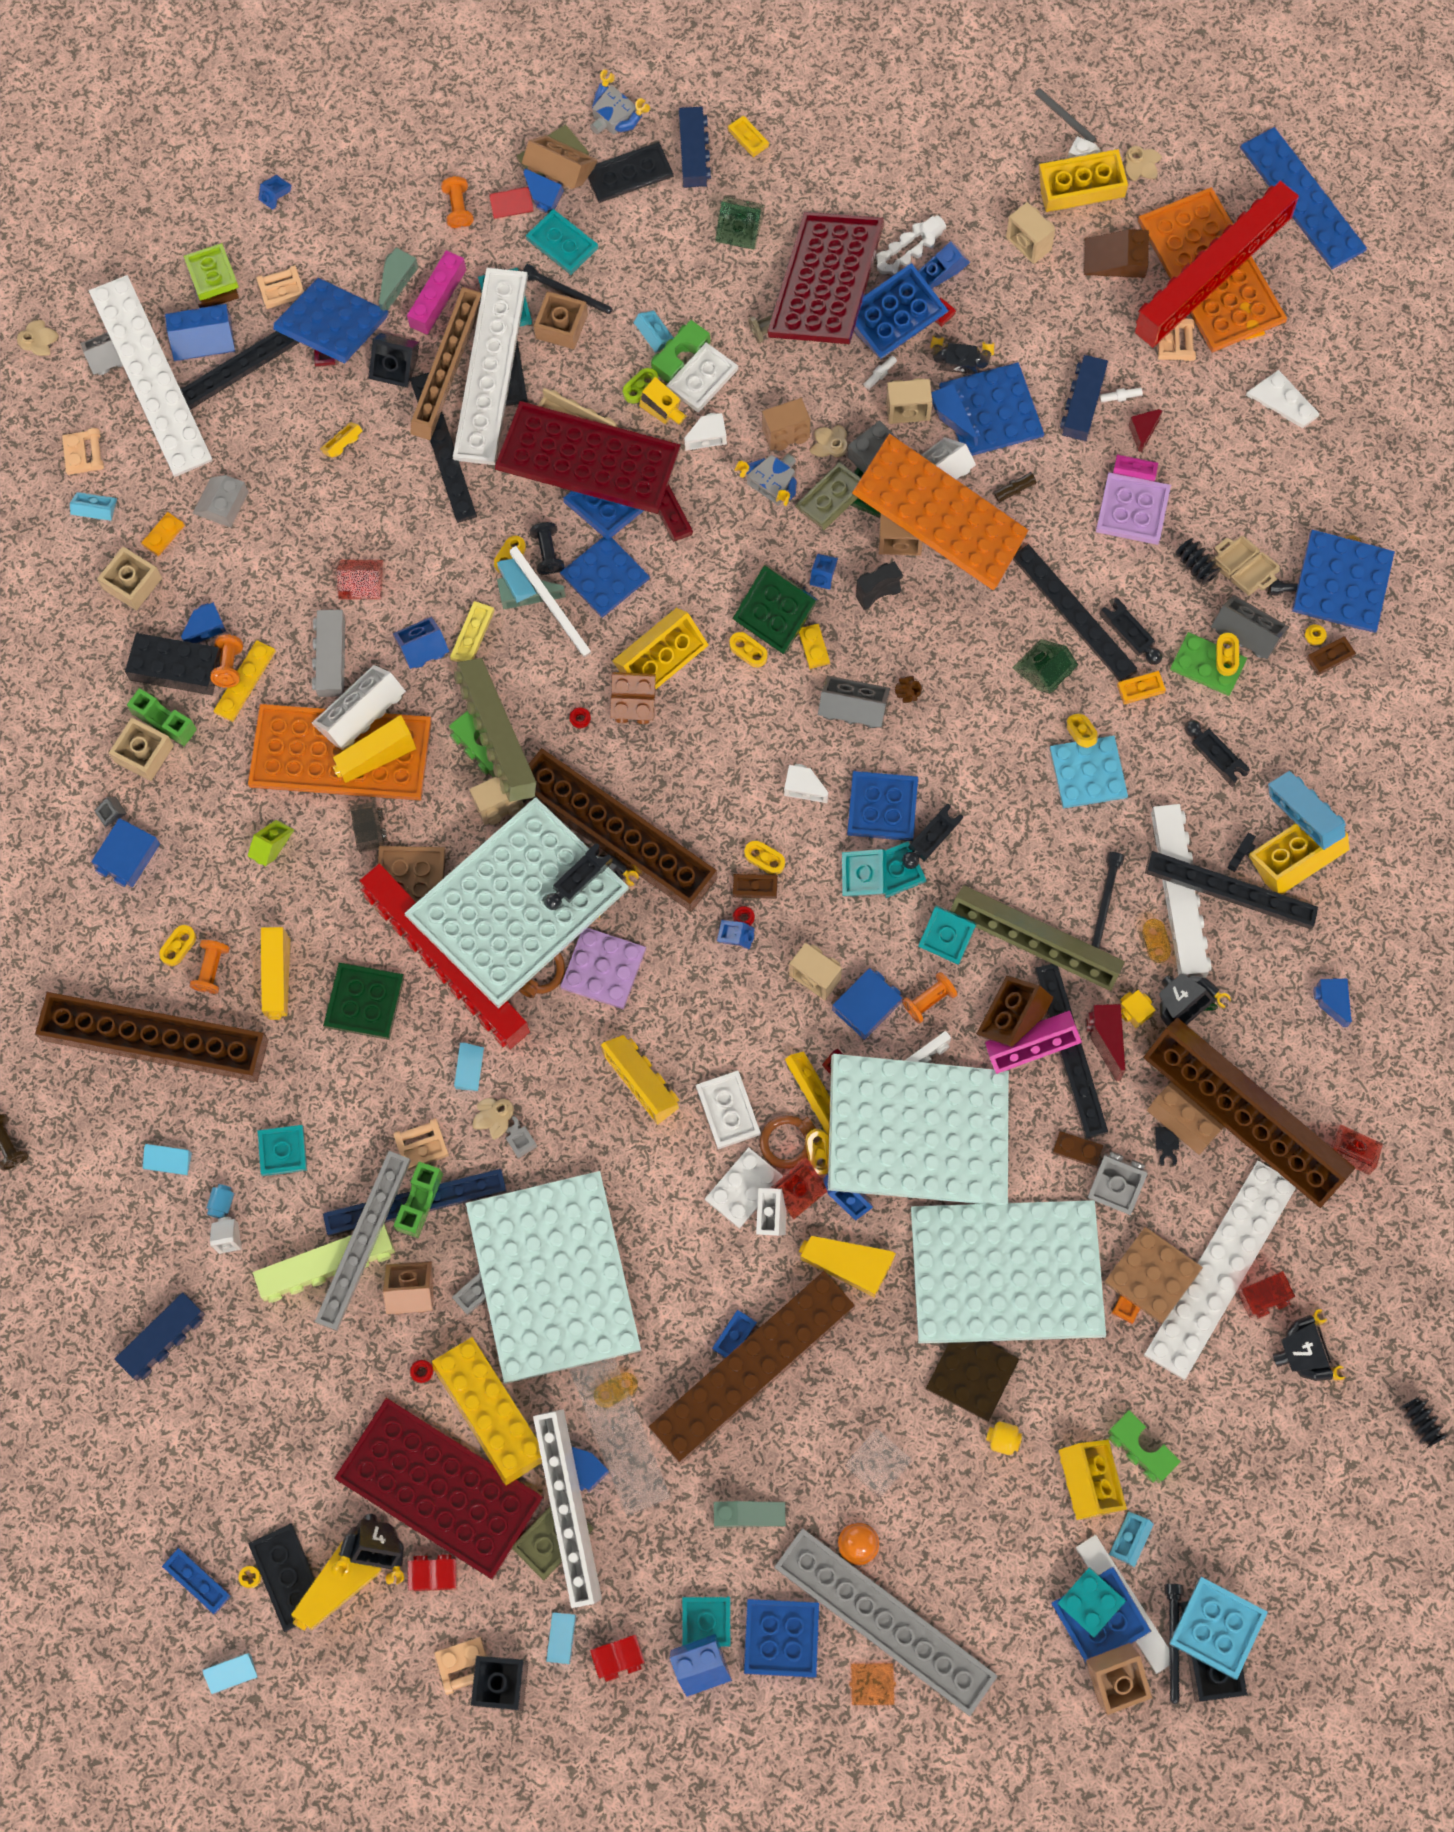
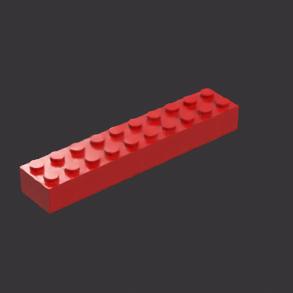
M1279 181L1275 186L1271 185L1261 199L1257 198L1247 212L1243 211L1239 215L1237 222L1233 225L1229 224L1223 231V235L1219 238L1215 237L1209 244V248L1205 251L1201 250L1197 254L1194 262L1186 264L1181 270L1180 275L1172 277L1167 283L1166 288L1158 290L1151 302L1144 303L1138 311L1139 317L1136 320L1135 334L1154 348L1292 219L1299 195L1282 181Z
M380 863L359 880L362 885L360 890L371 906L375 904L380 916L385 921L389 920L393 930L400 937L404 935L407 945L414 952L419 951L418 953L422 957L421 960L428 968L434 967L433 970L436 972L435 975L443 984L448 983L451 993L458 1000L463 999L465 1008L471 1015H478L480 1024L487 1032L493 1031L494 1039L502 1048L507 1046L511 1050L530 1033L527 1022L508 1001L501 1007H496L405 916V912L416 902Z

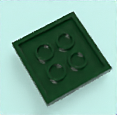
M766 564L762 567L732 619L784 655L788 652L817 604L818 599Z
M338 963L323 1024L324 1028L390 1040L405 978L404 974Z

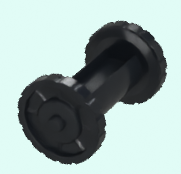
M552 522L538 523L529 530L530 536L539 541L542 562L536 568L540 575L559 573L565 568L564 561L555 557L552 536L558 530L556 524Z

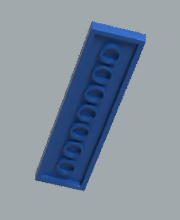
M1275 127L1240 146L1242 152L1269 187L1271 185L1275 186L1279 181H1282L1299 195L1292 218L1331 269L1366 251L1367 247Z

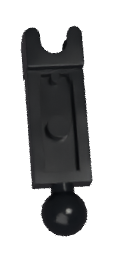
M1114 599L1113 609L1116 610L1114 612L1103 607L1100 611V617L1111 626L1138 657L1145 653L1146 660L1151 665H1157L1162 661V652L1157 648H1152L1155 644L1154 638L1130 614L1120 599Z
M1197 720L1188 721L1184 726V730L1188 736L1196 737L1192 745L1222 775L1231 787H1234L1238 780L1234 772H1239L1244 777L1249 774V767L1241 758L1238 759L1210 728L1202 732L1200 722Z
M946 804L908 846L913 852H907L903 855L902 864L907 869L916 868L919 864V858L925 862L962 821L963 815L960 814L956 818L949 817L948 811L951 805Z
M594 844L553 885V889L557 892L550 893L545 897L544 904L547 909H559L563 898L570 903L589 883L611 865V855L608 854L603 858H597L599 844Z

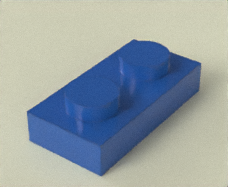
M737 1310L712 1347V1350L726 1358L749 1337L757 1322Z

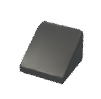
M106 797L94 810L105 827L127 814L117 797Z

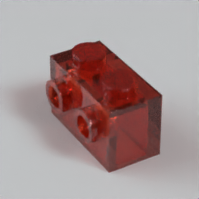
M1283 1271L1242 1288L1237 1293L1249 1319L1254 1316L1257 1319H1261L1269 1315V1310L1275 1307L1278 1310H1282L1290 1306V1301L1296 1297Z

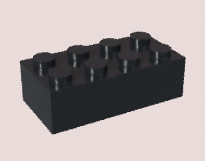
M136 633L125 673L130 681L213 696L215 684L211 681L210 677L212 670L220 666L221 651L219 647Z
M1189 1601L1179 1603L1180 1617H1182ZM1187 1654L1195 1703L1248 1696L1243 1668L1238 1679H1234Z

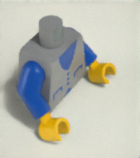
M606 69L600 73V78L603 82L599 84L594 97L592 110L595 121L590 127L597 135L605 128L613 135L617 132L633 130L642 118V113L649 112L650 105L645 104L642 107L645 103V100L642 98L638 99L634 104L614 86H608V83H612L615 80V76L613 73H610L609 78L606 79L608 73Z
M786 454L782 460L771 455L767 459L763 458L751 463L739 461L734 471H741V478L748 474L747 484L778 506L782 501H784L783 505L787 506L788 501L796 495L797 480L795 479V471L791 468L796 463V460L790 454Z

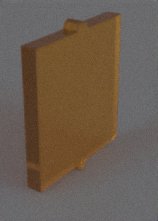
M851 1664V1682L849 1686L852 1687V1705H894V1687L896 1682H894L893 1664Z

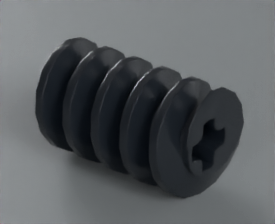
M1190 538L1176 550L1175 554L1177 557H1181L1180 561L1186 564L1187 570H1191V575L1196 577V581L1201 583V585H1205L1218 575L1221 567L1214 569L1213 567L1217 562L1215 560L1208 562L1211 555L1203 556L1206 548L1198 549L1201 542L1193 543L1194 538Z
M1417 1397L1400 1406L1399 1410H1408L1404 1418L1413 1419L1409 1427H1418L1414 1435H1422L1423 1437L1419 1444H1428L1426 1447L1428 1448L1447 1438L1449 1434L1448 1432H1439L1444 1425L1435 1424L1439 1418L1438 1415H1429L1434 1408L1425 1407L1429 1401L1428 1398L1420 1399Z

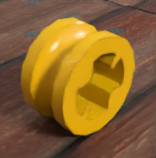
M246 1566L239 1572L238 1580L243 1587L254 1588L260 1583L261 1575L257 1568ZM249 1570L252 1574H256V1579H252L254 1582L251 1584L249 1581H244V1575L247 1576L246 1572Z

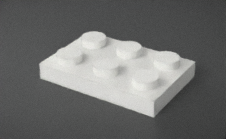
M706 342L666 387L677 395L680 400L699 413L736 373L738 365Z
M739 1071L696 1085L717 1149L761 1135Z
M748 1147L707 1195L705 1201L740 1229L757 1209L758 1188L774 1189L784 1176Z

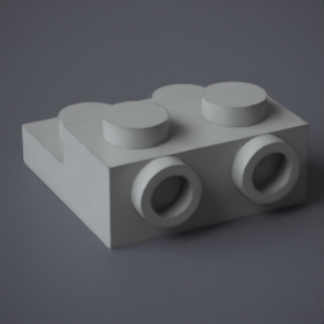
M1112 1151L1110 1155L1105 1153L1088 1198L1131 1215L1148 1170H1145V1165L1138 1161L1132 1160L1131 1163L1123 1161L1124 1156Z

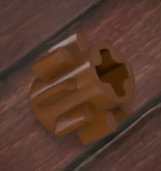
M914 676L899 678V683L895 686V694L897 698H903V703L917 701V697L922 692L921 684L919 681H914Z

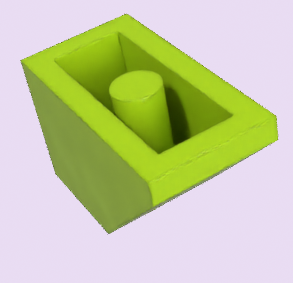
M278 820L273 821L253 835L247 856L255 860L256 863L267 866L277 858L294 829Z

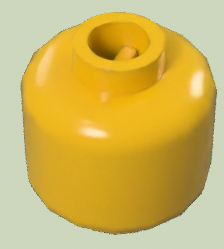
M999 1421L995 1424L994 1428L989 1427L986 1441L990 1442L992 1451L1012 1455L1014 1451H1019L1022 1433H1019V1428L1016 1425Z

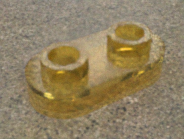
M1149 919L1142 928L1146 950L1153 962L1163 963L1168 960L1171 954L1165 925L1158 919ZM1149 929H1156L1157 934L1152 935L1149 932ZM1155 950H1162L1163 955H1156Z
M625 1372L598 1386L594 1392L596 1404L601 1408H610L632 1396L638 1388L636 1377L631 1373ZM623 1381H630V1386L628 1388H623ZM609 1392L610 1397L604 1400L601 1398V1394Z

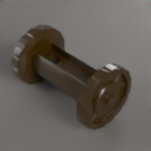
M0 1114V1150L4 1156V1159L0 1162V1169L3 1171L14 1168L19 1162L23 1163L29 1157L25 1150L16 1151L3 1126L9 1122L7 1114Z

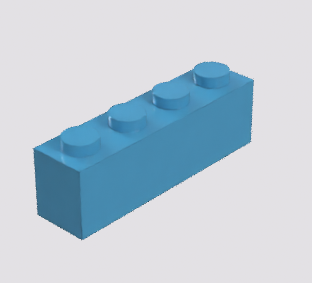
M1288 771L1268 784L1269 796L1273 802L1323 850L1345 837L1346 824L1344 819L1340 815H1336L1326 802H1322L1313 789L1309 790L1299 776L1296 777L1291 771Z

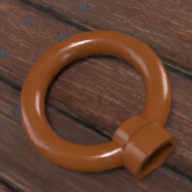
M559 953L554 957L556 973L549 983L538 985L537 982L530 979L518 991L528 998H534L536 993L545 994L556 989L565 973V963L562 954Z
M783 1115L772 1119L766 1124L760 1136V1149L762 1155L770 1164L782 1169H791L800 1166L808 1159L806 1142L802 1152L790 1160L777 1158L769 1148L770 1134L776 1127L783 1124H791L798 1127L804 1139H806L807 1134L811 1130L816 1129L808 1116L802 1120L795 1116Z

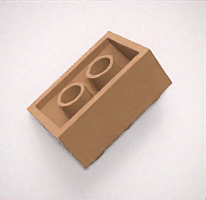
M544 135L528 141L522 164L528 166L530 171L541 172L545 174L547 179L552 181L558 180L563 183L564 187L574 189L584 184L598 160Z
M1172 1082L1164 1088L1147 1109L1152 1116L1172 1131L1199 1156L1225 1128Z

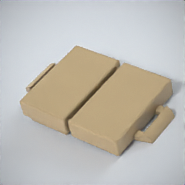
M1243 535L1236 541L1226 538L1215 547L1218 555L1212 559V561L1215 560L1217 562L1214 567H1221L1220 573L1226 578L1231 579V582L1248 596L1258 588L1265 590L1277 580L1274 575L1280 571V566L1265 553L1260 552V549ZM1231 544L1226 549L1221 551V549H1223L1226 545Z

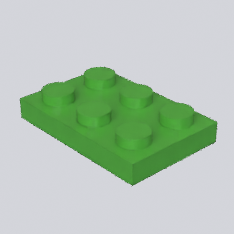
M1188 632L1170 670L1230 696L1247 658L1239 655L1237 672L1231 676H1224L1216 668V644ZM1224 664L1225 668H1231L1229 664Z

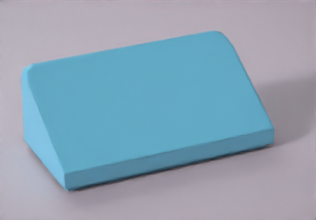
M655 311L639 313L634 324L655 353L662 350L668 340L673 339V336Z
M77 492L70 502L71 515L111 521L117 498Z
M514 559L497 562L498 569L517 603L536 594L530 581Z
M460 1042L454 1082L456 1089L478 1091L484 1047Z
M145 1144L143 1169L188 1175L192 1153L185 1149Z
M1128 1511L1109 1555L1135 1568L1154 1524L1149 1519Z
M552 1613L546 1662L570 1665L576 1622L575 1614Z
M250 1653L202 1670L211 1694L258 1677Z

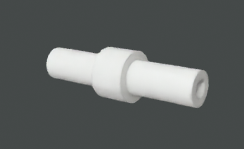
M891 355L882 365H878L873 371V375L864 383V386L870 390L879 379L882 380L888 374L887 371L897 362V359Z
M1142 388L1116 389V392L1100 394L1101 403L1114 400L1118 402L1126 401V398L1142 396Z

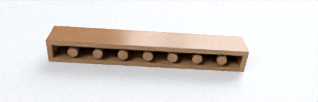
M462 287L411 420V435L427 440L432 438L479 312L482 296L480 292Z

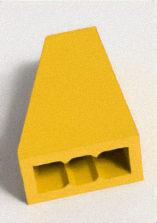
M402 716L396 717L334 756L333 759L336 765L332 767L337 777H343L345 783L416 750L411 733Z
M261 927L262 1013L270 1020H280L281 1016H288L290 938L283 927Z
M811 1236L809 1241L804 1240L799 1249V1253H801L800 1260L821 1271H825L827 1274L874 1298L896 1253L888 1250Z
M341 1542L291 1614L292 1618L295 1619L293 1624L303 1631L306 1628L312 1631L376 1578L382 1571V1568L351 1563L350 1558H348L349 1571L341 1576L343 1568L338 1565L337 1571L333 1574L332 1566L341 1557L339 1555Z

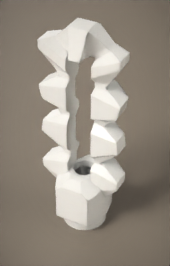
M936 215L935 217L931 216L925 222L915 223L912 226L913 232L903 233L900 236V242L888 244L889 250L877 253V270L881 275L891 274L894 276L898 273L900 265L906 267L911 264V256L917 259L922 257L923 245L932 249L936 238L942 235L946 229L943 219ZM921 235L923 240L918 245L908 250L895 263L890 265L886 263L892 255L894 256L902 247L907 246L915 237Z

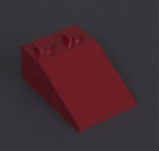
M1121 1004L1093 1005L1091 1012H1088V1018L1085 1019L1086 1032H1090L1092 1042L1114 1079L1121 1081L1126 1071Z

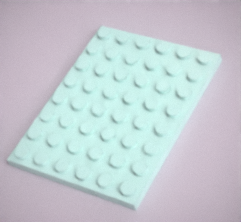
M535 797L405 912V916L499 1008L627 892L629 887L608 867L570 903L563 898L559 909H547L544 904L545 897L550 893L557 892L553 889V885L585 855L589 848Z
M833 1054L831 1056L828 1190L977 1204H1008L1009 1071L996 1074L994 1069Z
M600 1171L466 1203L505 1384L641 1351Z
M1094 1200L911 1206L918 1344L1106 1337Z

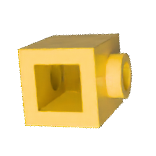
M1139 990L1133 994L1130 991L1120 999L1122 1019L1127 1023L1130 1021L1135 1028H1138L1151 1018L1156 1011L1151 1005V999Z

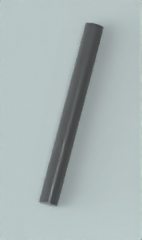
M1041 88L1035 91V95L1084 139L1092 143L1097 141L1093 134Z

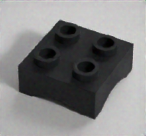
M895 561L890 564L884 563L876 571L864 573L858 578L856 598L863 610L870 608L877 599L883 596L896 595L901 592L900 579L903 578V574Z

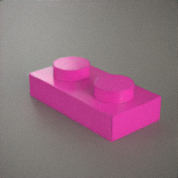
M1117 455L1113 473L1155 482L1158 463Z

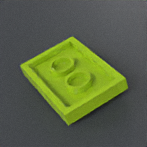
M222 243L184 256L200 301L239 288Z

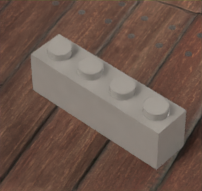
M317 610V618L313 619V628L316 631V638H313V650L316 651V658L312 659L313 670L316 671V677L312 678L313 691L316 690L318 697L341 696L344 693L345 615L343 610Z

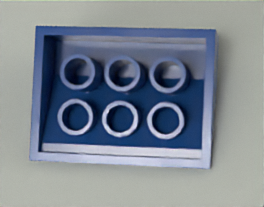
M911 263L863 297L854 332L879 359H882L945 315L948 310Z

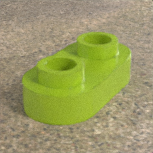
M644 368L628 381L623 387L625 401L631 404L640 402L642 391L649 384L645 380L648 378L653 380L654 377L658 378L657 372L652 368ZM636 392L637 395L631 396L630 393Z

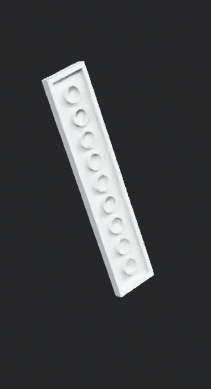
M486 268L453 453L454 460L495 465L528 279L527 272Z
M128 275L89 290L173 476H179L213 461Z
M1260 1161L1256 1162L1197 1263L1203 1267L1202 1271L1160 1326L1144 1354L1145 1357L1183 1380L1187 1378L1296 1189L1277 1171Z

